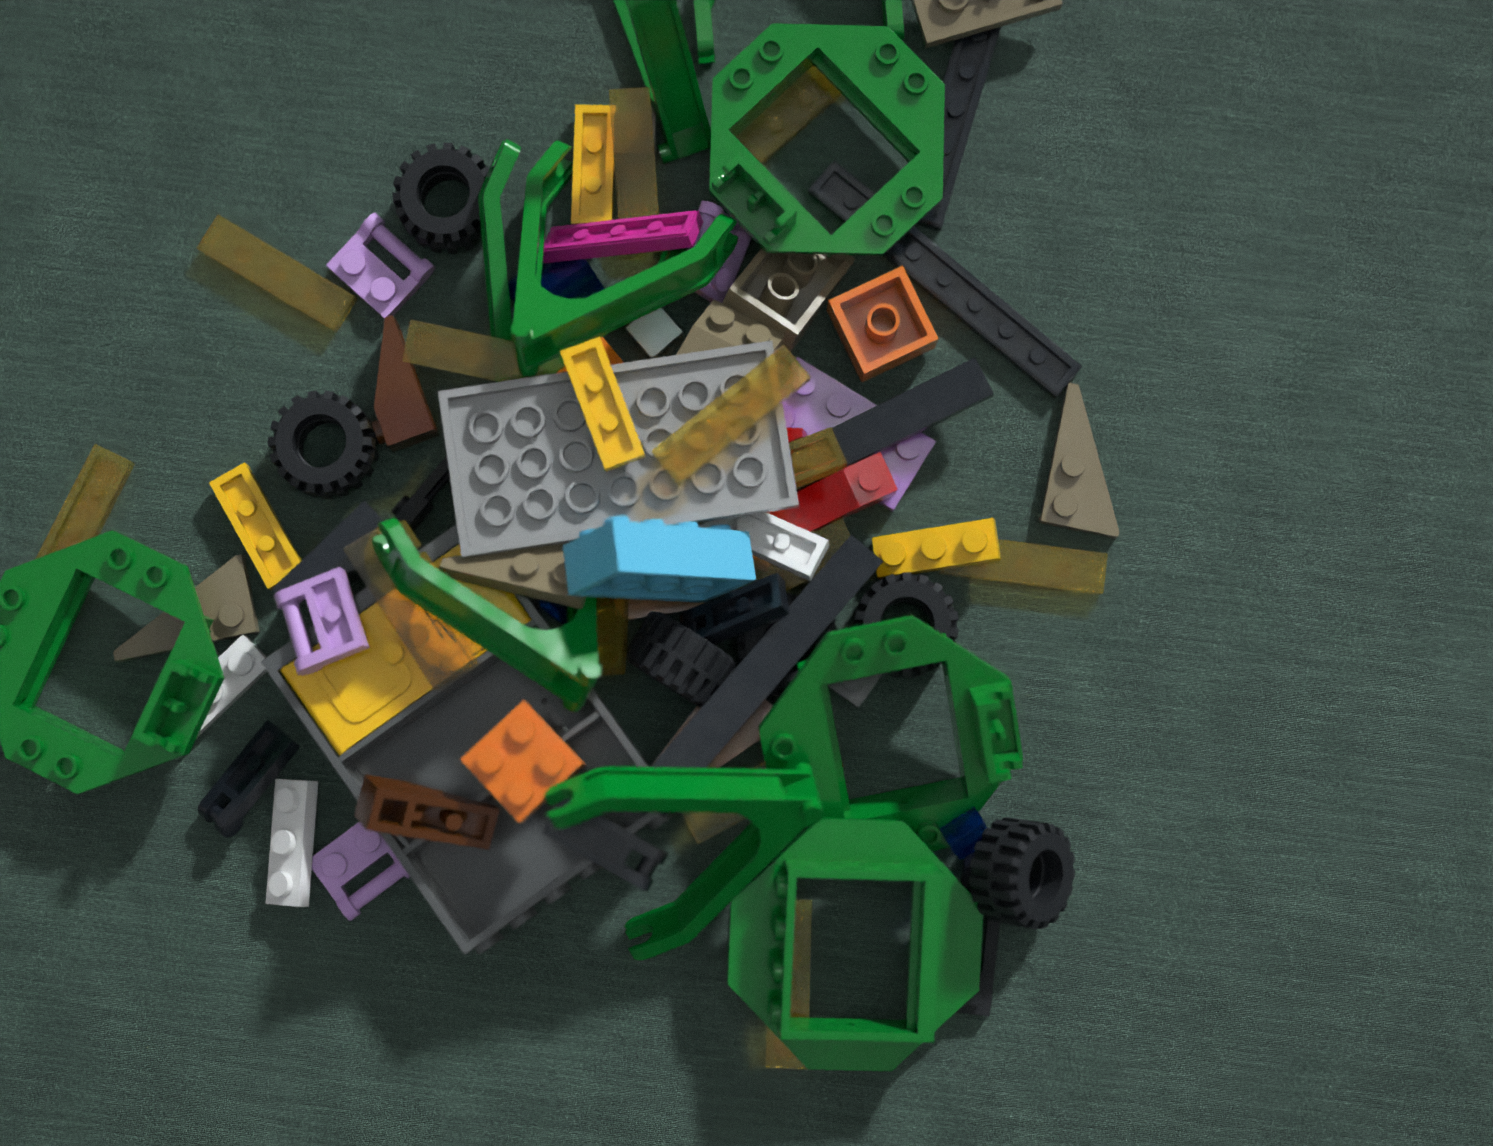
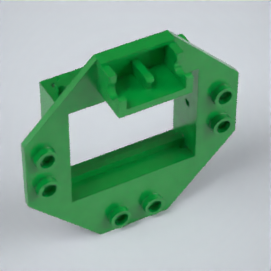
M772 23L712 79L709 194L733 219L738 221L737 223L766 253L825 254L828 258L833 254L883 256L943 199L945 84L888 26ZM813 65L909 162L832 235L819 224L736 138Z
M111 530L5 570L0 580V743L5 758L76 794H82L189 755L225 677L210 635L211 630L209 629L213 619L203 614L187 565L117 531ZM95 578L185 622L125 751L35 706Z
M913 615L827 632L808 660L797 662V675L758 726L766 769H792L799 763H807L811 766L824 813L823 818L903 820L931 851L951 848L1002 781L1011 779L1010 771L1023 768V753L1010 678L950 640L946 633H939ZM942 662L960 777L848 799L828 684Z
M823 818L820 822L809 826L731 900L726 981L729 987L808 1070L893 1071L923 1042H934L935 1031L979 991L983 914H980L977 910V902H973L971 893L903 820ZM797 878L912 881L905 1020L790 1017Z

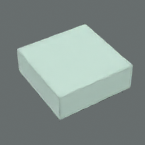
M662 308L634 320L626 327V331L651 359L657 358L683 335L682 330Z

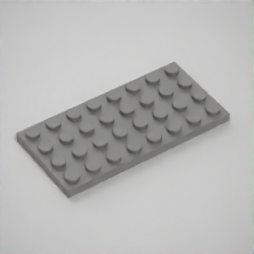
M772 340L611 365L645 453V458L605 472L568 372L438 391L461 557L467 558L568 543L579 538L581 531L596 529L604 525L603 521L614 516H627L630 522L662 519L665 525H675L682 522L701 523L798 508L799 502Z

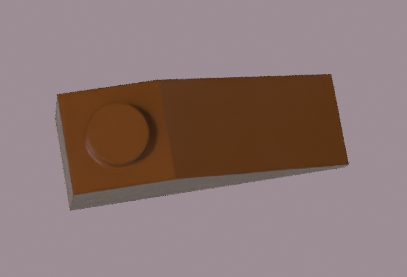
M391 315L384 320L374 401V410L378 420L371 423L379 444L386 443L393 452L437 437L439 433L399 323Z
M365 774L354 816L366 830L489 850L500 809L497 806L407 781Z

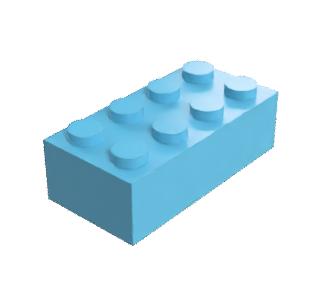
M614 516L603 521L604 525L596 529L581 531L579 538L563 545L568 594L570 596L705 603L756 580L749 531L731 530V526L726 524L701 528L698 527L697 522L665 525L662 519L630 522L627 516Z

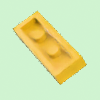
M575 104L571 225L613 220L616 105Z
M597 337L560 351L605 472L645 458V453L601 338Z
M244 462L210 481L209 484L267 589L273 590L272 588L301 559L249 465Z
M994 518L872 537L874 554L883 561L876 569L877 578L880 580L892 574L894 576L901 575L902 572H911L912 575L1001 560Z

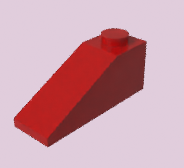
M881 452L798 491V508L767 513L813 533L894 496L898 488Z

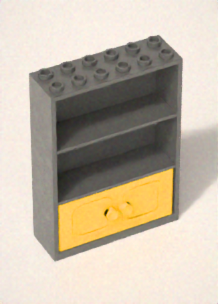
M457 524L417 551L420 557L440 570L439 566L443 558L460 556ZM386 573L354 596L368 641V649L325 665L317 672L308 675H298L294 665L297 656L291 640L262 660L261 663L357 801L364 775L367 774L407 781L497 806L500 809L489 850L379 832L463 954L465 955L475 949L477 954L480 955L504 938L500 932L504 927L510 925L513 930L520 927L538 914L534 906L539 902L545 900L550 905L572 889L568 883L571 879L579 874L582 880H585L602 867L542 833L549 821L547 812L556 809L559 803L549 806L548 802H546L525 823H518L460 759L515 707L525 700L532 705L586 763L575 776L603 766L650 767V765L594 686L581 710L578 712L568 711L563 706L561 698L427 611L431 619H438L457 642L455 643L436 621L434 623L444 637L442 639L423 608L403 596ZM456 580L525 626L540 630L552 629L530 597ZM312 625L306 630L314 652L321 649L315 627ZM608 811L600 814L635 835L647 825L653 831L674 816L672 812H668L663 817L658 812Z

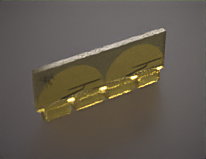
M406 520L400 521L417 550L421 546L420 541ZM379 527L343 548V550L436 691L478 664L474 656L485 649L403 596L396 589L372 545V537L382 534ZM426 551L419 554L423 560L437 568Z

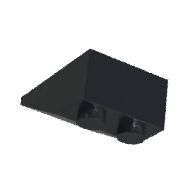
M363 501L272 589L277 593L280 590L338 567L346 571L349 584L382 574L385 568L374 551L372 537L376 536L375 533L377 535L382 534L377 523L386 519L376 509Z

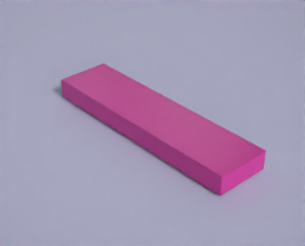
M695 210L551 227L545 239L543 262L552 263L692 248L702 227L703 220L700 212Z

